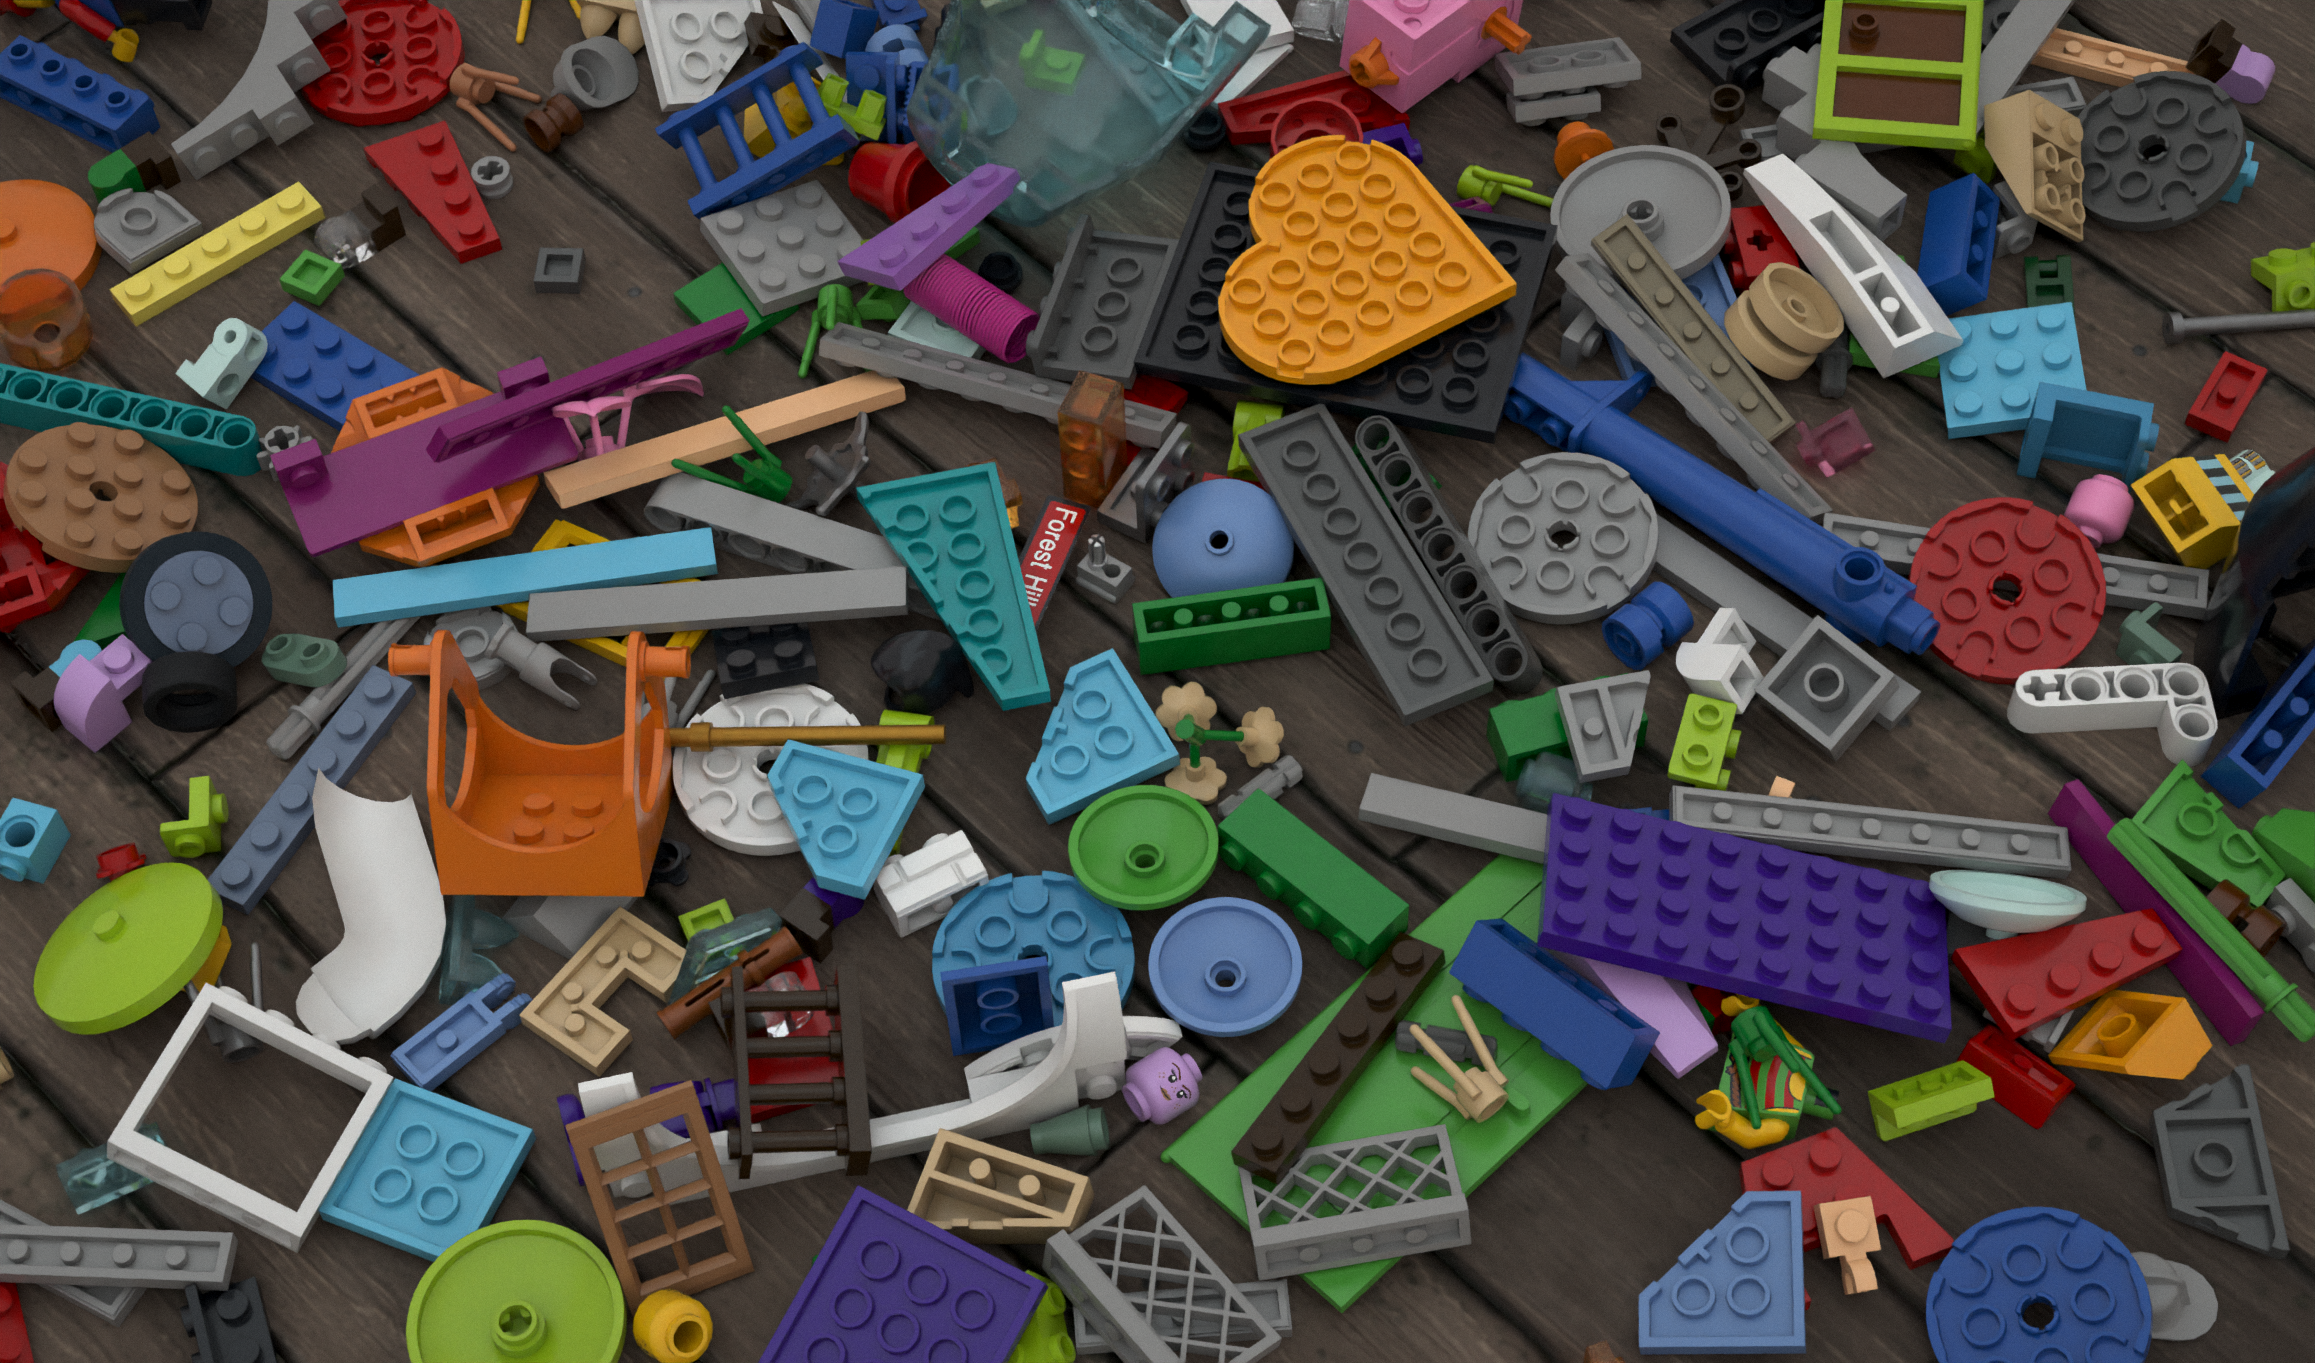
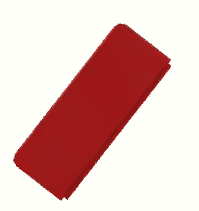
M1990 1024L1967 1042L1956 1061L1964 1060L1991 1077L1995 1096L1992 1099L2035 1129L2041 1128L2050 1119L2076 1086L2072 1080L2016 1041L2012 1040L2009 1042L2002 1031Z

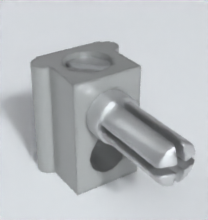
M1094 534L1091 536V539H1088L1089 552L1077 565L1078 577L1075 583L1116 604L1133 585L1135 576L1132 575V567L1105 553V540L1103 536L1100 537L1099 534Z

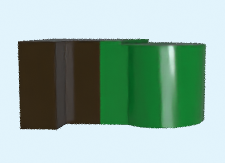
M149 131L98 161L88 172V180L98 204L107 196L123 189L133 188V192H147L161 184L168 190L181 182L172 156Z

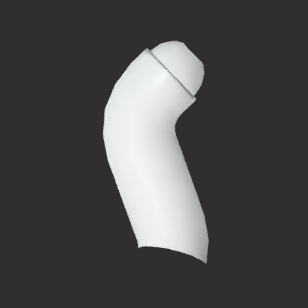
M318 768L312 796L315 828L342 915L345 933L343 940L337 948L311 968L313 974L301 987L296 1000V1010L298 1017L312 1034L320 1033L326 1035L339 1045L356 1043L367 1036L371 1039L377 1038L398 1021L425 992L441 963L446 935V917L439 879L412 798V786L411 794L404 800L396 802L373 801L340 789L329 781Z

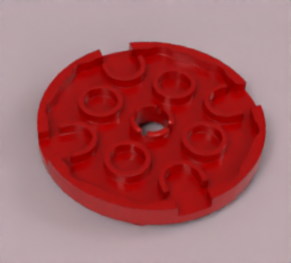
M340 0L338 3L348 18L311 39L331 70L299 89L305 100L318 112L331 119L352 124L353 126L362 127L397 121H409L415 115L435 105L450 91L451 76L455 69L464 63L465 58L464 44L459 26L445 7L441 10L428 3V0ZM376 54H388L379 60L380 64H376L375 60H372Z
M1996 497L1960 506L1941 518L1928 531L1911 564L1908 581L1917 586L1914 601L1934 613L1933 618L1941 624L1939 632L1929 648L1947 665L1977 680L1995 684L2015 685L2019 676L2027 671L2066 668L2087 648L2103 616L2106 602V581L2100 559L2094 547L2084 533L2062 514L2058 517L2047 510L2032 505L2033 501L2012 497ZM2002 580L2011 581L2019 589V597L2014 602L2000 599L1996 594H1993V585Z

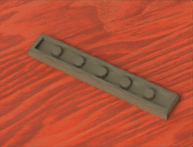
M1628 213L1591 239L1593 249L1641 309L1770 444L1795 428L1796 422Z

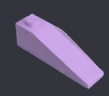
M1544 948L1658 1030L1660 1034L1650 1053L1677 1079L1718 1051V1043L1685 981Z

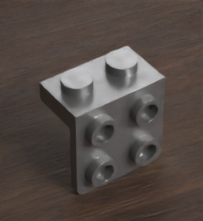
M1180 421L1158 452L1150 448H1141L1098 508V523L1145 544L1155 532L1158 521L1167 506L1179 494L1193 485L1195 472L1192 471L1191 457L1194 452V443L1191 442V426Z

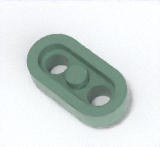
M280 634L271 639L262 655V663L275 680L308 687H321L331 683L343 673L347 666V658L333 640L302 634Z

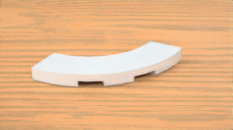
M1123 1016L1127 1059L1140 1061L1157 1049L1172 1046L1183 1037L1180 1025L1175 1020L1148 1016ZM1062 1025L1024 1036L985 1054L964 1068L966 1079L1040 1064L1055 1045Z

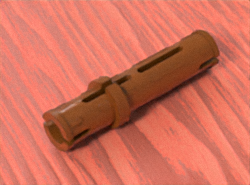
M784 926L779 932L749 952L745 949L736 954L738 958L736 961L656 1013L671 1036L676 1040L679 1038V1035L711 1014L708 1002L720 997L721 987H730L732 967L743 966L744 991L753 985L759 988L767 983L765 977L796 956L803 954L802 949L790 931Z

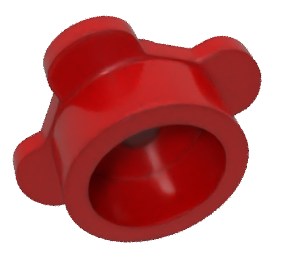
M128 843L106 850L96 855L100 867L97 869L96 877L100 879L109 876L111 882L128 872L139 869L138 866L145 863L146 854H139L135 843Z

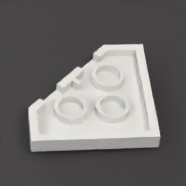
M634 0L662 112L687 110L714 94L749 45L744 22L750 12L763 14L760 0Z

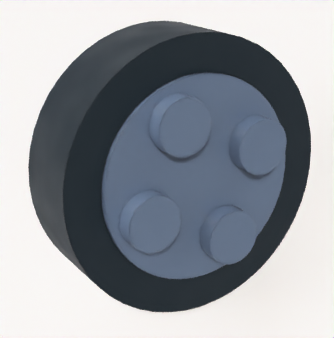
M199 531L170 535L154 542L143 550L127 570L119 598L120 616L128 638L153 662L160 657L172 653L197 651L210 653L225 659L232 667L246 660L264 639L271 621L273 603L272 592L266 573L257 559L245 547L228 537Z

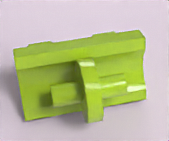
M828 73L817 91L829 117H833L836 114L841 116L854 128L855 132L859 133L857 134L859 141L862 135L878 141L887 122V119L883 118L887 97L875 91L865 89L859 106L850 105L843 102L849 82Z

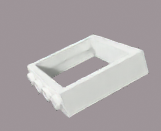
M205 983L108 1139L107 1158L298 1253L320 1215L319 1209L392 1085L393 1076L387 1074V1070L382 1064L371 1058L360 1057L357 1059L341 1051L340 1045L326 1035L314 1033L311 1036L294 1027L293 1021L278 1011L268 1009L264 1012L248 1004L245 996L235 989L227 986H221L218 989ZM209 1015L366 1093L297 1212L137 1132Z

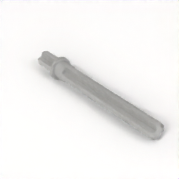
M421 616L376 622L347 653V666L337 679L327 685L316 687L299 706L292 705L288 709L289 717L267 739L266 743L269 750L282 760H287L310 735L317 736L321 732L320 725L359 684L372 665H376L386 655L391 644H396Z

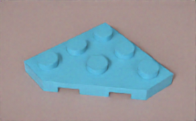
M1113 648L1069 668L1064 681V691L1058 706L1053 708L1042 736V746L1036 761L1031 763L1027 773V789L1048 825L1087 808L1105 794L1121 788L1135 786L1180 765L1178 751Z
M788 739L767 775L770 789L818 887L865 900L925 788L923 774Z

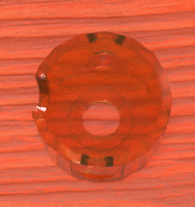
M38 268L17 273L9 277L0 286V338L4 349L15 363L23 368L39 372L60 371L76 363L88 350L93 336L92 321L86 310L83 296L73 280L61 272ZM43 324H55L60 328L59 336L52 342L43 343L35 339L34 334L36 330Z

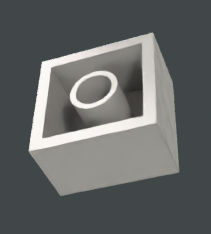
M1817 615L1754 691L1764 706L1837 762L1900 687L1895 674Z

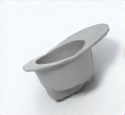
M607 36L592 37L573 44L563 51L561 60L556 64L553 71V84L555 88L551 91L550 96L553 97L557 93L564 94L573 102L578 111L604 108L626 99L635 92L639 83V70L632 54L619 41Z
M2141 1251L2131 1253L2143 1273L2149 1290L2153 1311L2152 1339L2186 1341L2194 1340L2206 1334L2217 1319L2218 1302L2214 1289L2204 1276L2188 1265L2164 1260L2156 1254Z

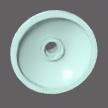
M1946 870L1931 874L1929 889L1938 901L1962 920L1987 928L1986 936L1998 940L2015 937L2018 933L2047 931L2076 918L2086 908L2087 897L2082 892L2059 883L2023 875L1981 870Z

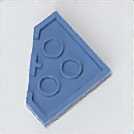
M1746 1191L1731 1206L1732 1210L1712 1230L1707 1229L1677 1258L1678 1262L1658 1282L1654 1280L1639 1294V1350L1641 1355L1806 1353L1801 1191Z

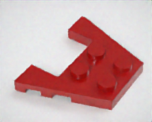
M1837 1127L1741 1162L1739 1176L1742 1195L1746 1191H1801L1804 1252L1821 1246L1814 1205L1871 1196L1876 1225L1880 1223L1885 1224L1910 1270L1946 1257L1953 1248L1952 1243L1954 1239ZM1805 1289V1310H1808L1812 1300Z

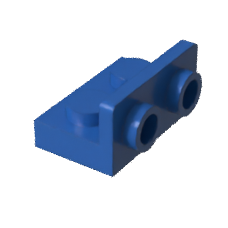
M847 52L846 81L849 82L847 87V103L858 107L865 89L886 96L887 102L883 118L887 119V122L878 141L898 144L903 134L902 116L904 115V108H901L900 91H906L907 65H900L899 52ZM864 135L860 139V141H876Z

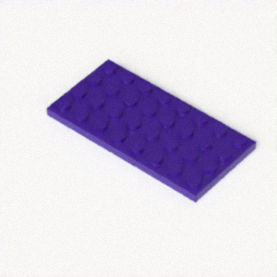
M1557 793L1552 794L1547 808L1537 946L1945 1044L1952 1030L1945 906L1936 899L1929 889V882L1882 872L1874 868L1852 865L1824 856L1802 853L1782 848L1778 845L1748 840L1728 833L1698 828L1678 821L1648 816L1628 809H1619L1594 803L1578 797H1569Z

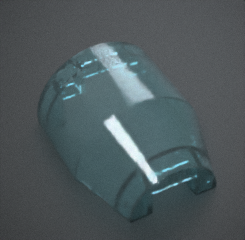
M951 0L948 14L942 29L938 31L929 61L924 65L908 104V123L924 155L952 186L986 163L1017 169L1021 179L1015 184L1013 193L989 214L1017 226L1037 227L1157 166L1268 38L1271 25L1237 1L1213 27L1195 13H1192L1181 25L1147 0Z

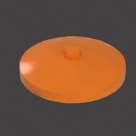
M24 179L0 182V324L31 320L59 308L84 288L97 269L102 247L98 244L94 233L95 216L88 204L72 190L42 180Z

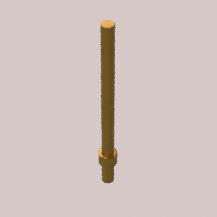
M712 722L691 723L690 728H669L671 747H690L692 752H712L714 747L784 746L788 739L812 746L946 744V725L713 727Z

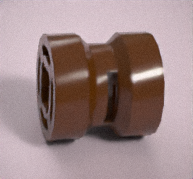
M557 93L548 99L543 110L534 109L523 117L527 133L534 143L545 152H551L561 143V137L566 135L574 136L584 128V122L577 107L562 93Z

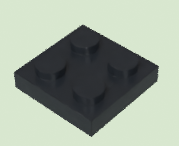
M807 622L732 627L711 631L724 699L819 681Z

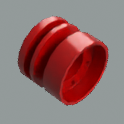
M1310 97L1297 100L1284 108L1273 123L1269 160L1289 146L1315 137L1345 135V141L1363 143L1364 136L1360 122L1348 107L1333 99Z

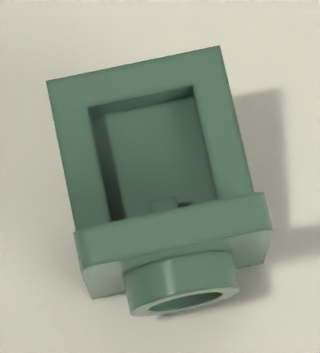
M2154 602L2142 613L2139 610L2133 611L2119 628V633L2122 636L2115 654L2128 665L2179 663L2183 651L2156 631L2164 609L2157 602Z

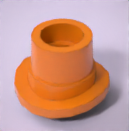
M1572 122L1560 130L1557 136L1558 146L1555 148L1553 160L1557 172L1565 180L1577 167L1595 156L1614 150L1611 139L1605 132L1591 129L1584 122Z

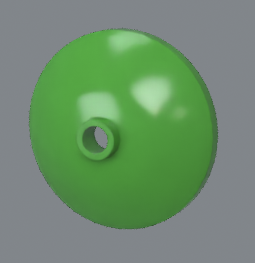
M1130 786L1103 795L1091 803L1079 815L1069 836V861L1073 874L1079 884L1096 899L1122 909L1154 910L1183 901L1206 883L1214 871L1218 860V832L1208 811L1189 795L1164 786Z

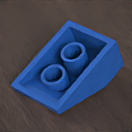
M1046 956L940 972L953 1056L994 1050L1024 1036L1054 1027Z

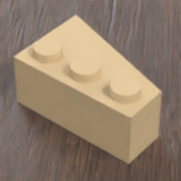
M939 1128L907 1211L970 1244H1046L1047 1239L1062 1229L1067 1234H1070L1084 1225L1095 1194L1090 1179L1087 1176Z

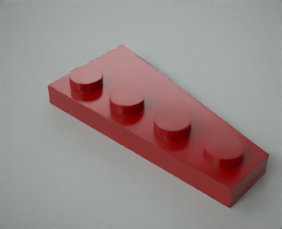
M2150 908L2049 929L2047 931L1958 948L1953 952L1951 960L2010 1042L2176 959L2183 948L2154 909Z

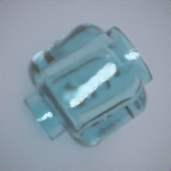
M1541 752L1534 760L1527 758L1518 779L1516 795L1522 797L1524 809L1547 814V808L1553 793L1590 801L1593 784L1588 782L1580 783L1572 759L1550 752Z

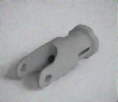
M509 620L504 622L496 632L484 654L489 660L497 658L520 673V679L573 710L580 708L579 702L573 696L561 690L554 683L551 676L556 673H568L589 685L597 684V679L591 672L546 643L541 642L537 644L514 630V623Z

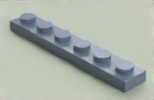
M372 665L208 878L209 882L219 893L223 904L249 915L315 828L312 796L318 768L329 781L340 789H344L415 696L416 691L412 682L399 676L392 677L388 671Z

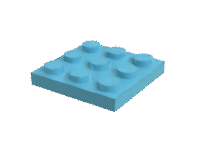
M2072 302L1948 318L1963 339L1961 346L1937 356L1940 364L1939 375L1948 439L2025 430L2039 382L2087 391Z
M394 1079L321 1205L319 1213L324 1221L434 1262L448 1247L459 1239L489 1226L536 1140L533 1129Z

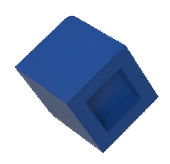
M820 0L810 46L845 59L847 52H865L868 41L874 35L879 11L850 0Z

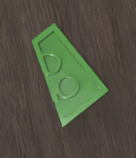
M2182 759L2131 820L2179 870L2199 883L2213 890L2220 882L2228 879L2250 895V905L2253 908L2265 906L2274 887L2283 882L2286 874L2247 830L2238 829L2222 811L2224 806L2213 792L2207 794L2192 778L2194 771Z

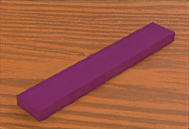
M2077 779L2064 784L2047 814L2058 827L2068 828L2069 842L2125 913L2150 908L2154 909L2183 948L2176 959L2166 963L2168 968L2230 1046L2245 1041L2265 1013L2264 1010L2218 954L2108 840L2107 834L2115 824L2082 782Z

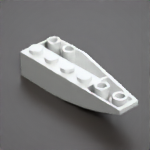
M1782 153L1744 169L1743 175L1813 277L1827 289L1836 301L1844 322L1883 379L1962 345V337L1917 273L1786 155Z

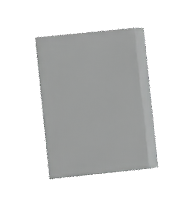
M519 896L503 916L502 922L504 925L570 960L619 906L628 911L638 897Z

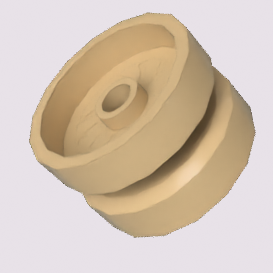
M1783 262L1770 263L1752 282L1749 290L1744 291L1724 313L1725 328L1730 340L1738 351L1759 370L1771 377L1786 381L1798 379L1816 360L1818 353L1824 352L1844 330L1842 313L1827 289L1810 274L1796 266Z

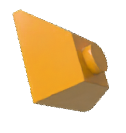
M2112 990L2104 994L2048 1057L2052 1064L2128 1075L2183 1080L2194 1071L2197 1063L2213 1045L2186 998Z

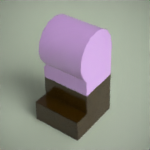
M2221 19L2197 41L2185 68L2217 84L2230 97L2241 103H2257L2263 99L2275 73V65L2268 56L2250 51L2248 47L2233 38L2232 36L2236 28Z

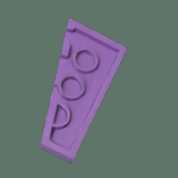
M986 163L978 167L967 177L838 260L837 262L844 276L901 291L1023 184L1017 169L992 163Z

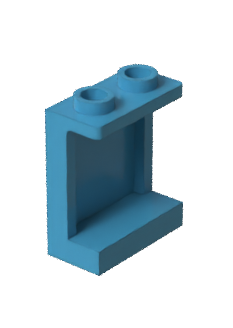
M2039 382L2022 440L2017 475L2035 479L2041 458L2121 473L2122 482L2127 485L2128 493L2130 494L2132 490L2131 484L2134 483L2135 479H2140L2146 474L2149 453L2145 452V450L2153 452L2156 445L2159 424L2151 423L2154 403Z

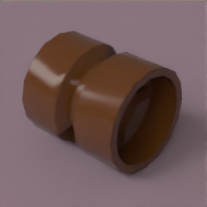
M2228 879L2220 882L2206 897L2235 928L2239 926L2243 919L2249 923L2241 935L2264 958L2276 944L2287 926L2286 921L2264 905L2253 908L2250 905V895Z

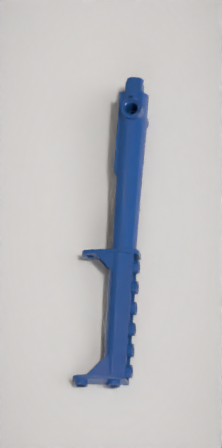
M1522 352L1504 411L1510 420L1524 425L1541 436L1546 443L1556 446L1564 452L1589 454L1620 466L1630 473V479L1641 488L1644 494L1647 493L1651 499L1816 608L1825 612L1824 620L1853 643L1858 644L1867 639L1881 647L1889 642L1907 654L1913 651L1917 655L1923 654L1932 644L1939 632L1940 622L1933 618L1934 613L1914 601L1917 586L1887 568L1880 555L1868 548L1852 546L1761 488L1756 492L1752 491L1628 416L1648 393L1653 379L1651 374L1640 370L1628 380L1571 381Z

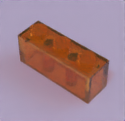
M1079 370L1057 411L1064 498L1099 508L1128 468L1124 384Z

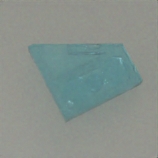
M769 907L750 915H740L732 922L713 929H703L693 935L687 943V950L668 1006L700 983L738 959L736 956L738 952L743 949L749 952L776 934L780 929L782 919Z

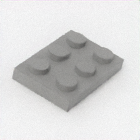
M1620 37L1526 49L1519 55L1512 51L1495 54L1496 72L1513 96H1518L1521 99H1537L1542 97L1544 92L1557 90L1567 94H1575L1585 91L1587 86L1594 85L1619 88L1628 85V81L1642 79L1641 62Z

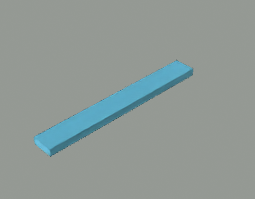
M712 528L693 529L333 580L335 621L339 628L529 601V594L627 587L718 574Z

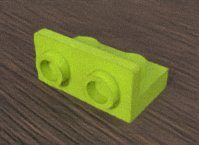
M1964 1060L1868 1091L1876 1133L1883 1141L1973 1113L1977 1109L1978 1102L1995 1097L1991 1077Z

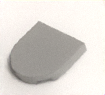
M133 188L117 191L99 203L97 207L98 212L94 218V233L98 244L131 274L203 234L202 222L170 195L158 190H154V193L133 192Z

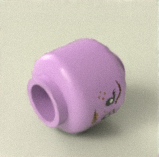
M1162 1047L1127 1069L1126 1084L1122 1086V1093L1131 1111L1142 1122L1150 1120L1157 1125H1162L1198 1103L1200 1093L1197 1083L1202 1080V1074L1198 1065L1189 1054L1185 1053L1180 1056L1173 1049Z

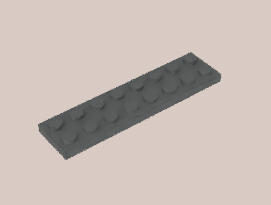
M1317 404L1239 434L1238 440L1241 451L1264 490L1274 499L1290 534L1316 578H1321L1324 582L1328 598L1403 725H1410L1492 692L1494 679L1324 404Z

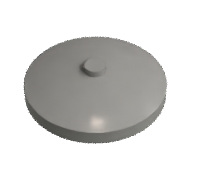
M1637 145L1618 148L1586 161L1571 172L1562 182L1554 196L1550 213L1551 224L1558 225L1555 247L1562 259L1566 256L1589 253L1623 289L1625 287L1591 246V239L1627 213L1681 280L1698 272L1714 259L1724 246L1731 228L1730 195L1719 173L1707 162L1691 153L1658 145Z

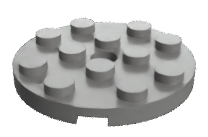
M1551 453L1520 462V468L1509 473L1500 481L1496 478L1484 490L1472 511L1468 528L1469 542L1510 611L1525 619L1546 624L1562 625L1586 622L1602 617L1621 607L1647 581L1655 565L1659 546L1658 520L1649 495L1647 493L1644 494L1641 488L1630 479V473L1620 466L1603 458L1582 453ZM1562 530L1570 531L1576 535L1575 539L1571 543L1563 545V548H1558V544L1551 541V536Z

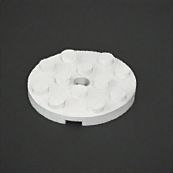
M804 683L724 699L722 694L720 695V702L709 708L701 716L697 713L685 728H690L691 723L712 722L713 727L861 725L853 713L850 715L846 709L834 701L833 695ZM867 745L816 746L870 760ZM784 746L714 747L712 752H692L690 747H676L673 758V781L679 804L689 822L710 841L738 853L772 856L800 851L770 789L767 774L759 771L760 766L766 761L776 760Z

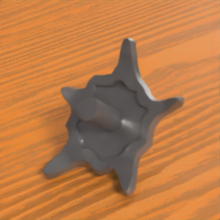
M861 411L858 413L854 431L848 440L844 443L833 445L830 452L826 453L818 445H813L808 449L805 459L814 466V471L807 478L808 487L799 500L790 502L786 506L804 510L815 505L818 506L815 509L817 514L826 516L846 494L853 500H858L856 487L865 486L859 481V478L871 465V460L868 456L869 452L866 447L869 429V419L866 412Z

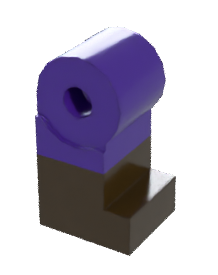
M812 877L778 914L780 930L786 926L799 944L802 952L821 964L833 950L832 931L843 919L857 914L862 909L864 900L819 888L814 877Z

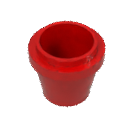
M913 141L908 144L868 142L855 153L848 174L849 188L853 196L886 214L894 224L950 188L951 180L944 152L938 146L924 141Z

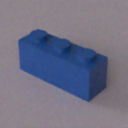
M1975 173L1929 192L1917 275L1946 316L1987 300L2000 198Z

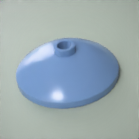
M1213 479L1186 489L1164 510L1153 537V562L1160 582L1172 598L1284 583L1290 574L1293 564L1294 539L1274 499L1263 489L1237 479ZM1220 534L1227 536L1228 543L1224 548L1215 549L1211 546L1212 539Z
M1210 898L1195 902L1179 910L1160 928L1149 953V980L1156 1000L1162 1009L1177 1023L1204 1035L1235 1037L1263 1029L1286 1012L1295 999L1300 987L1302 955L1293 931L1281 917L1270 909L1256 902L1241 898ZM1221 980H1230L1234 984L1230 987H1220L1217 983Z

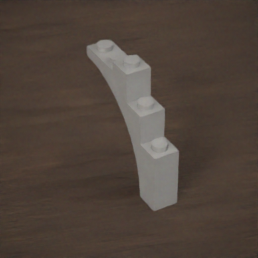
M268 0L266 25L259 47L243 77L225 100L200 124L171 143L177 155L196 181L269 136L278 146L314 124L294 92L331 70L311 39L348 18L337 0Z
M1821 44L1813 45L1807 53L1793 46L1780 58L1775 57L1772 59L1763 73V80L1765 81L1762 100L1781 111L1776 122L1778 132L1775 148L1795 160L1794 163L1883 242L1901 226L1907 194L1881 176L1860 153L1854 142L1812 139Z

